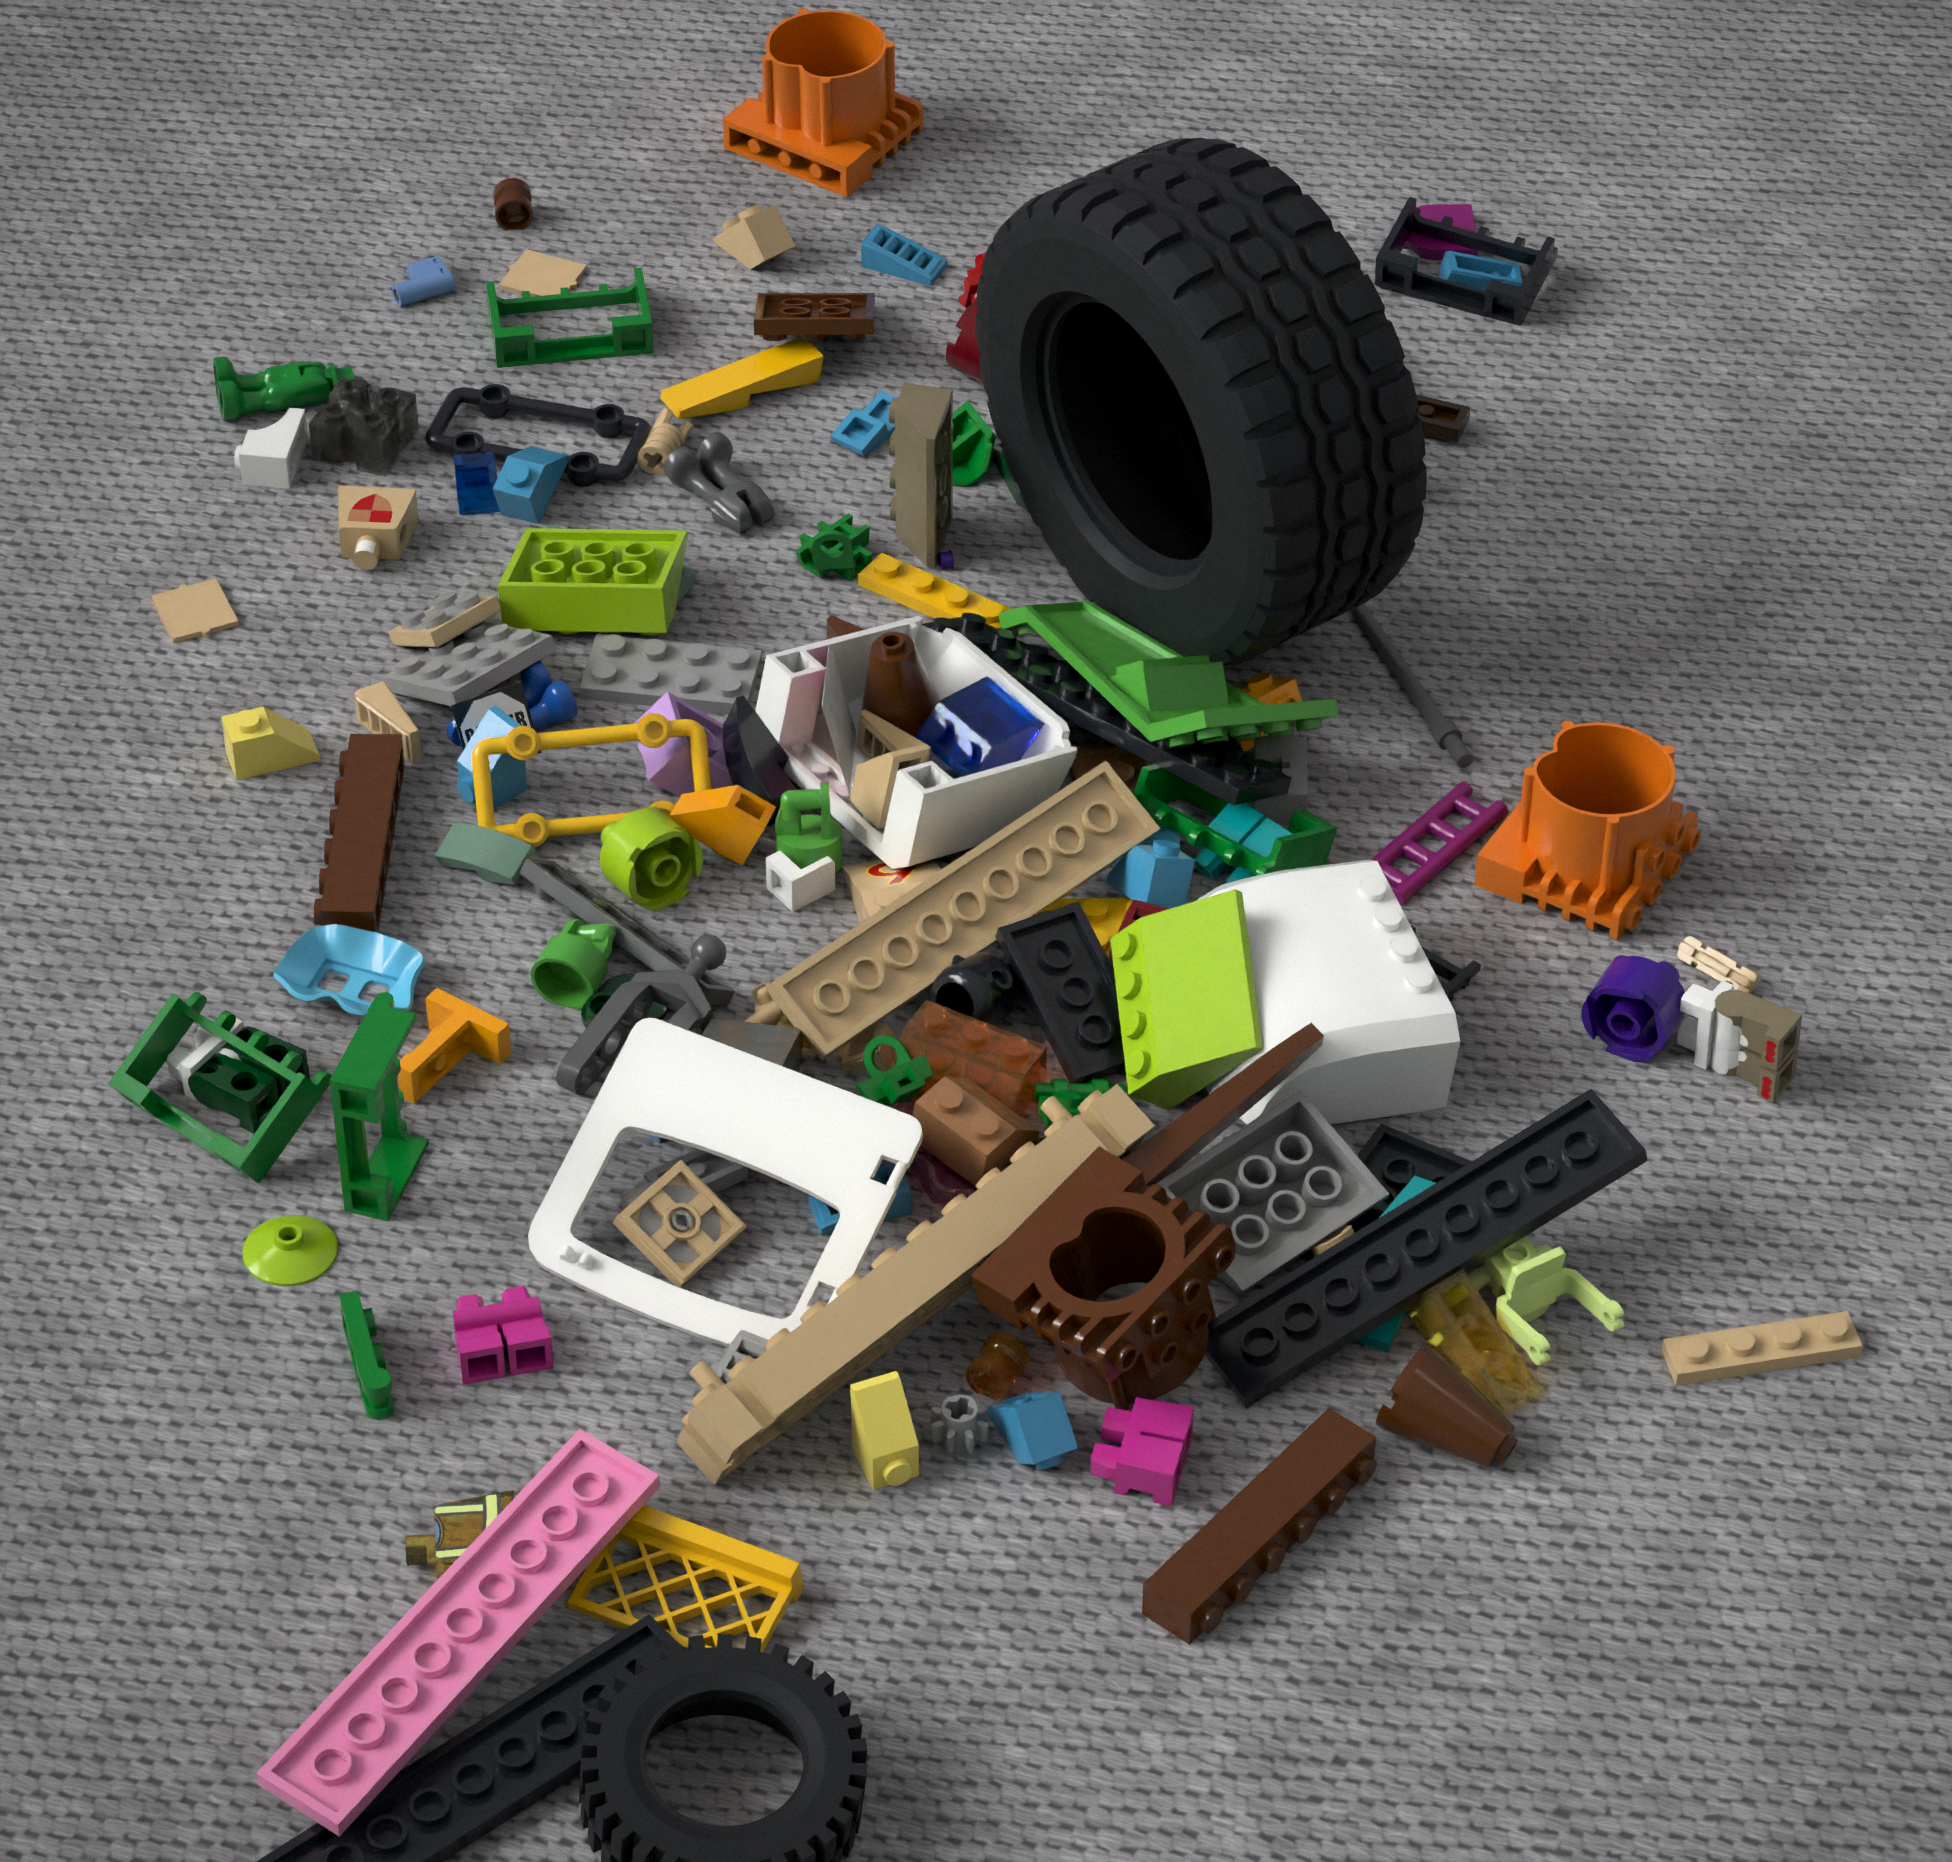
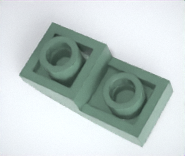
M454 822L434 857L445 867L475 870L480 878L487 882L516 885L522 876L519 873L526 858H532L536 849L529 843L492 829Z

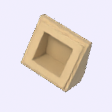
M886 1023L873 1026L845 1045L840 1068L843 1071L868 1073L863 1062V1054L867 1044L873 1038L881 1035L897 1037ZM888 1044L879 1046L874 1053L875 1065L882 1071L892 1069L897 1062L895 1049Z

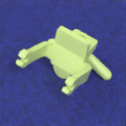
M1526 1236L1486 1260L1485 1265L1477 1268L1445 1289L1441 1295L1442 1302L1446 1306L1453 1307L1486 1285L1492 1286V1293L1497 1298V1325L1528 1353L1530 1359L1536 1365H1541L1551 1360L1550 1355L1545 1353V1351L1550 1349V1345L1547 1339L1535 1331L1527 1322L1544 1314L1550 1304L1556 1302V1297L1562 1294H1571L1596 1316L1609 1331H1615L1624 1327L1623 1320L1618 1319L1624 1316V1311L1615 1300L1610 1301L1578 1271L1562 1268L1566 1253L1561 1246L1554 1249L1548 1245L1534 1247Z

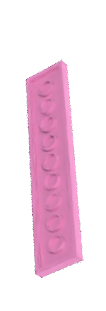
M579 1429L256 1773L258 1785L340 1837L660 1488L659 1475Z

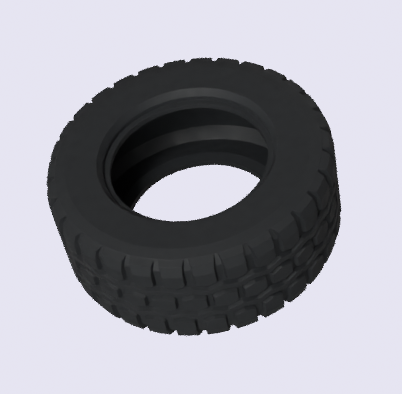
M1205 138L1173 139L1152 146L1086 176L1068 182L1061 187L1031 198L998 229L983 260V274L979 276L976 298L979 310L976 313V338L981 352L978 358L983 387L989 398L987 404L996 435L1001 440V450L1014 482L1020 488V495L1036 526H1039L1042 530L1043 538L1062 567L1065 566L1072 581L1090 602H1095L1100 608L1183 657L1209 655L1210 662L1222 661L1223 666L1243 663L1268 651L1270 648L1276 647L1293 637L1301 635L1368 602V600L1380 594L1397 576L1415 547L1414 540L1419 536L1424 515L1422 501L1426 499L1427 467L1422 460L1426 455L1422 421L1416 413L1419 405L1410 371L1404 366L1403 359L1405 355L1392 322L1384 314L1385 306L1369 275L1362 272L1360 260L1341 232L1334 231L1331 219L1309 194H1302L1300 186L1278 167H1270L1265 158L1244 147L1237 148L1234 143Z

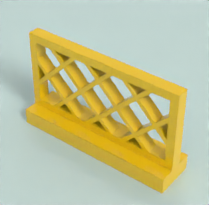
M643 1505L587 1566L567 1604L569 1609L626 1629L640 1620L633 1617L630 1610L631 1606L658 1598L664 1615L654 1619L663 1628L668 1626L670 1631H666L686 1651H688L689 1638L679 1635L675 1624L702 1614L709 1631L700 1634L704 1637L705 1648H711V1646H708L710 1644H714L717 1647L718 1634H733L732 1636L747 1631L749 1636L762 1639L760 1652L763 1653L790 1602L796 1603L802 1594L804 1583L800 1563ZM620 1540L638 1547L642 1557L614 1567L610 1556ZM670 1560L683 1564L686 1574L662 1583L658 1582L653 1566ZM607 1564L608 1569L603 1570L604 1566ZM647 1569L653 1586L625 1595L619 1578ZM713 1577H719L728 1581L731 1591L706 1600L703 1599L697 1584ZM613 1581L619 1598L602 1604L586 1599L593 1587ZM691 1586L698 1603L670 1612L663 1595ZM761 1593L775 1598L770 1610L751 1617L748 1616L742 1601ZM736 1602L743 1620L715 1629L709 1612ZM760 1627L757 1634H755L754 1629Z

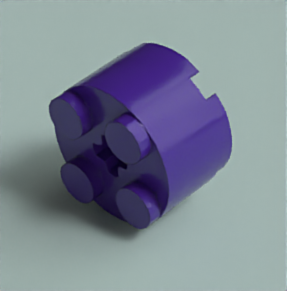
M1619 955L1615 957L1582 1005V1022L1587 1033L1593 1040L1598 1036L1608 1045L1605 1051L1633 1062H1643L1653 1058L1655 1053H1658L1665 1047L1686 1013L1680 1011L1681 998L1685 994V990L1679 982L1680 975L1678 970L1672 964L1664 961L1657 963L1639 956Z

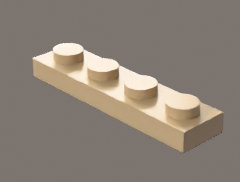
M1848 1311L1667 1338L1663 1339L1661 1351L1674 1383L1678 1386L1861 1357L1863 1345Z

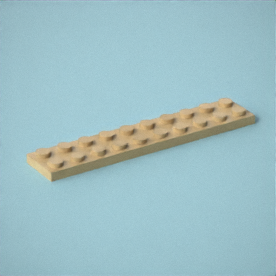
M1104 761L771 982L766 991L794 1027L801 1030V1036L818 1058L823 1061L931 988L936 977L946 967L951 965L955 955L967 958L973 954L986 951L997 943L995 935L999 927L1039 915L1119 861L1135 845H1142L1150 840L1161 828L1109 763Z

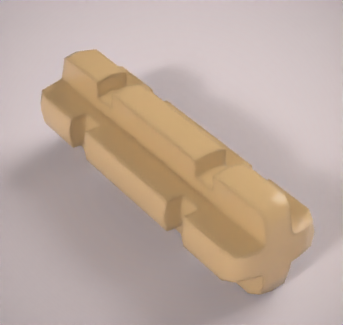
M1687 936L1679 944L1677 956L1681 961L1690 966L1696 963L1697 970L1718 982L1723 980L1734 985V990L1751 994L1756 989L1759 979L1757 972L1746 966H1742L1740 969L1739 962L1711 946L1705 949V943L1693 936Z

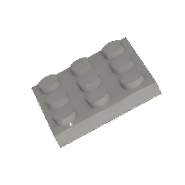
M483 621L439 647H428V651L417 657H408L399 661L395 665L396 669L382 676V678L395 694L450 706L479 696L556 651L552 636L549 634L534 632L532 629L509 627L508 624H495Z

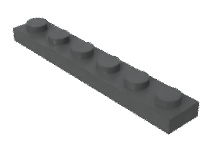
M526 858L519 874L533 883V891L545 898L560 902L563 905L561 910L574 919H582L589 924H611L616 930L613 943L623 948L622 955L638 964H646L654 971H683L690 963V958L556 862ZM707 970L697 982L710 1005L727 1007L735 993L732 988Z

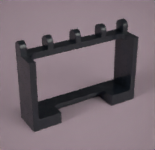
M1409 197L1376 257L1375 286L1521 326L1557 258L1558 248L1554 247L1555 238L1547 236L1541 250L1524 247L1526 239L1517 236L1514 243L1489 237V228L1481 226L1478 232L1475 233L1452 226L1453 218L1444 216L1441 223L1426 219L1420 215L1421 209L1416 208L1417 199ZM1415 232L1531 265L1532 267L1521 287L1491 279L1486 291H1482L1417 272L1418 258L1403 254L1401 251L1411 233Z

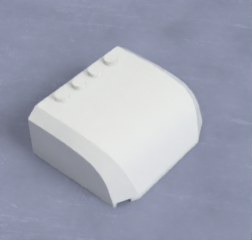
M920 616L766 655L755 710L789 756L783 772L803 790L820 789L821 782H829L830 814L891 869L909 867L978 846L1056 794L1077 753V748L1071 747L1069 742L1070 730L1066 721L961 633L946 628L942 634L923 626V617ZM898 632L908 635L913 640L944 706L946 724L944 729L941 726L936 732L937 739L928 745L931 747L930 761L897 770L885 828L878 829L850 801L857 764L870 760L856 746L859 713L862 709L871 645L878 637L885 633ZM829 644L856 730L850 796L822 709ZM964 769L970 775L953 779L943 770Z
M1361 860L1262 874L1220 885L1198 899L1201 900L1234 889L1242 892L1263 1046L1262 1051L1207 1085L1206 1089L1209 1095L1276 1045L1312 1022L1324 1035L1322 1046L1285 1080L1239 1118L1243 1122L1249 1124L1300 1090L1330 1124L1417 1113L1446 1107L1460 1046L1456 1013L1378 861Z

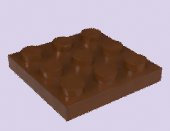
M758 293L754 315V335H763V339L767 341H782L787 339V335H802V339L808 341L824 340L826 335H842V339L850 341L863 340L866 338V335H873L875 293Z

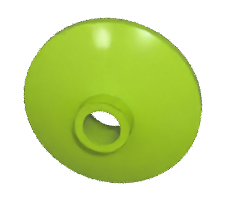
M286 1215L270 1219L256 1227L245 1240L242 1254L246 1268L257 1279L277 1286H295L313 1281L329 1270L337 1257L338 1244L333 1231L320 1220L303 1215Z

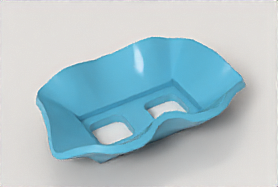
M331 924L306 931L288 949L275 968L273 977L297 999L307 1002L328 1001L336 1003L343 1010L356 1015H366L372 1003L360 1000L359 996L368 984L374 983L390 988L388 993L393 995L394 1008L409 1011L413 1004L414 987L419 973L424 968L425 958L415 948L400 940L377 932ZM330 972L349 977V980L340 992L323 990L318 988V985L324 976Z

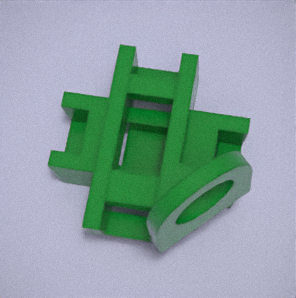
M849 513L831 526L821 520L817 523L819 530L817 535L814 537H810L805 533L800 535L802 546L795 550L799 565L819 578L833 570L848 581H852L872 562L873 553L864 548L869 544L870 527L865 524L858 530L852 527L853 516Z
M881 1035L873 1038L864 1050L863 1062L871 1078L857 1084L856 1089L858 1091L854 1093L902 1112L930 1080L933 1073L924 1054L912 1059L906 1047L899 1039L893 1036ZM884 1044L892 1046L897 1054L895 1066L887 1071L878 1069L874 1063L876 1049Z

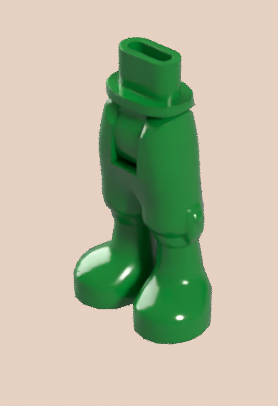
M228 357L213 358L215 388L223 421L238 419L244 415L262 410L279 412L327 400L332 401L339 399V393L356 392L352 367L335 368L334 363H328L326 368L321 362L306 361L272 366L257 374L247 375L238 374Z

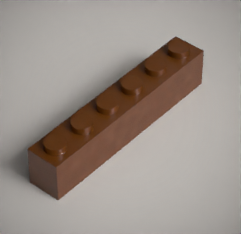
M350 734L348 750L340 752L339 773L343 779L335 781L334 801L338 809L330 810L329 831L333 838L325 839L324 861L328 867L321 868L319 873V892L323 896L322 899H315L314 902L315 925L338 924L379 933L405 768L403 739L400 734Z
M1328 1408L1143 1583L1142 1614L1189 1645L1202 1632L1206 1634L1211 1633L1217 1627L1223 1612L1234 1602L1242 1603L1249 1596L1256 1580L1265 1572L1273 1573L1282 1563L1285 1553L1296 1542L1302 1544L1307 1541L1313 1533L1316 1523L1326 1513L1334 1514L1342 1506L1346 1494L1356 1484L1364 1485L1369 1481L1377 1465V1461L1374 1459L1376 1437Z

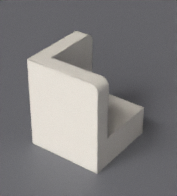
M778 851L766 857L767 889L794 912L835 891V862L829 856H826L800 869L784 853Z

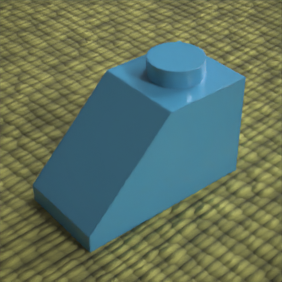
M533 446L509 455L492 489L501 515L539 524L568 464V455Z
M496 705L488 709L457 760L458 791L468 803L476 804L471 761L475 745L486 738L507 736L513 728L522 726ZM508 753L489 756L495 809L527 790L525 761L512 758Z
M1154 840L1153 846L1135 845L1107 874L1106 883L1132 900L1171 909L1184 905L1187 902L1195 860L1181 852L1180 845L1166 840Z
M1027 1391L986 1406L988 1407L989 1418L1019 1464H1035L1037 1470L1047 1469L1065 1462L1063 1454L1078 1448L1060 1392Z

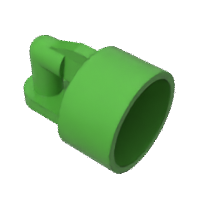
M821 782L820 789L788 790L784 792L781 796V806L775 820L776 852L781 851L800 869L829 856L835 862L836 874L843 864L842 830L840 825L830 818L829 782ZM821 809V815H801V810Z
M582 919L569 920L560 934L549 939L531 969L530 977L535 990L549 1003L576 1010L582 1009L587 999L598 991L607 975L608 965L606 960L611 954L612 943L616 936L615 928L608 923L587 925Z

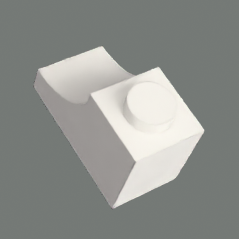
M289 408L287 413L273 425L259 430L248 429L243 444L237 445L234 456L235 468L241 471L242 485L290 489L308 441L305 409Z

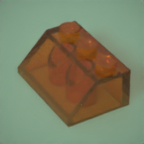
M929 1000L922 1004L906 1024L899 1039L906 1047L912 1059L924 1054L933 1073L930 1080L909 1103L912 1106L944 1076L969 1078L1021 1117L1033 1102V1083H1046L1047 1046ZM896 1051L891 1061L889 1070L892 1069L897 1062Z

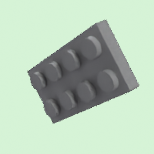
M597 633L579 686L580 699L653 706L668 691L702 712L729 714L737 697L744 695L747 701L751 702L762 664V650Z

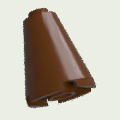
M885 633L878 637L871 645L861 711L866 709L929 745L937 739L936 732L941 726L944 729L946 724L944 706L913 640L903 633Z
M1429 1342L1425 1344L1424 1350L1420 1348L1415 1353L1390 1390L1393 1393L1391 1400L1395 1402L1390 1409L1383 1404L1375 1421L1376 1425L1385 1431L1487 1468L1491 1467L1494 1461L1503 1465L1518 1442L1516 1438L1511 1436L1515 1426L1436 1346Z

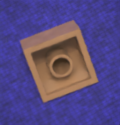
M944 1076L915 1102L912 1115L919 1121L922 1127L923 1139L921 1146L975 1187L978 1181L993 1168L997 1167L1001 1171L1011 1162L1010 1158L1027 1142H1033L1040 1132L969 1078Z

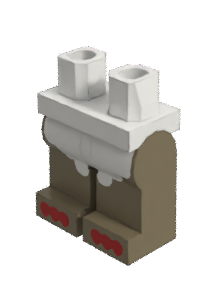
M1723 980L1713 991L1694 983L1681 998L1680 1011L1691 1016H1688L1682 1023L1678 1031L1677 1044L1695 1051L1694 1065L1705 1070L1711 1066L1714 1071L1721 1075L1737 1076L1758 1086V1097L1774 1103L1795 1078L1802 1014L1747 992L1734 990V985Z

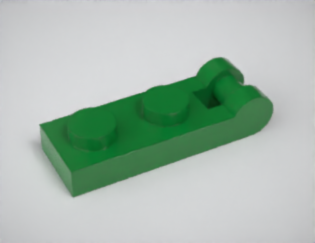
M358 1290L339 1294L342 1325L365 1412L371 1419L384 1420L393 1414L394 1400L390 1394L392 1390L391 1375L386 1370L381 1342L372 1344L370 1338L377 1336L372 1308H362Z

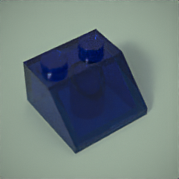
M986 676L938 701L915 737L930 746L931 751L959 776L963 777L1021 760L1045 723L995 680Z

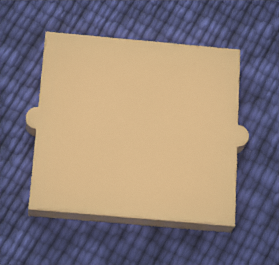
M526 249L515 264L508 266L509 272L498 284V288L521 294V291H529L531 297L561 294L560 288L568 287L569 291L572 288H577V281L587 270V265Z
M216 578L189 586L182 584L177 589L150 596L173 644L199 636L209 637L210 633L239 626V621Z

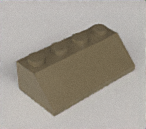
M904 383L899 398L892 399L889 409V423L895 424V431L892 432L889 444V455L895 456V464L891 468L889 485L890 488L896 489V496H893L890 507V520L896 521V537L926 567L935 568L938 561V552L942 550L953 519V389Z

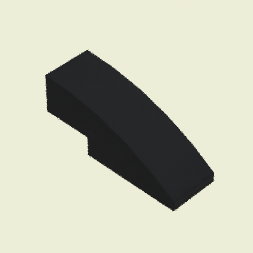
M744 695L736 698L723 724V748L726 766L733 786L739 785L776 806L766 825L768 826L775 824L781 806L782 794L788 790L797 789L783 772L789 756Z

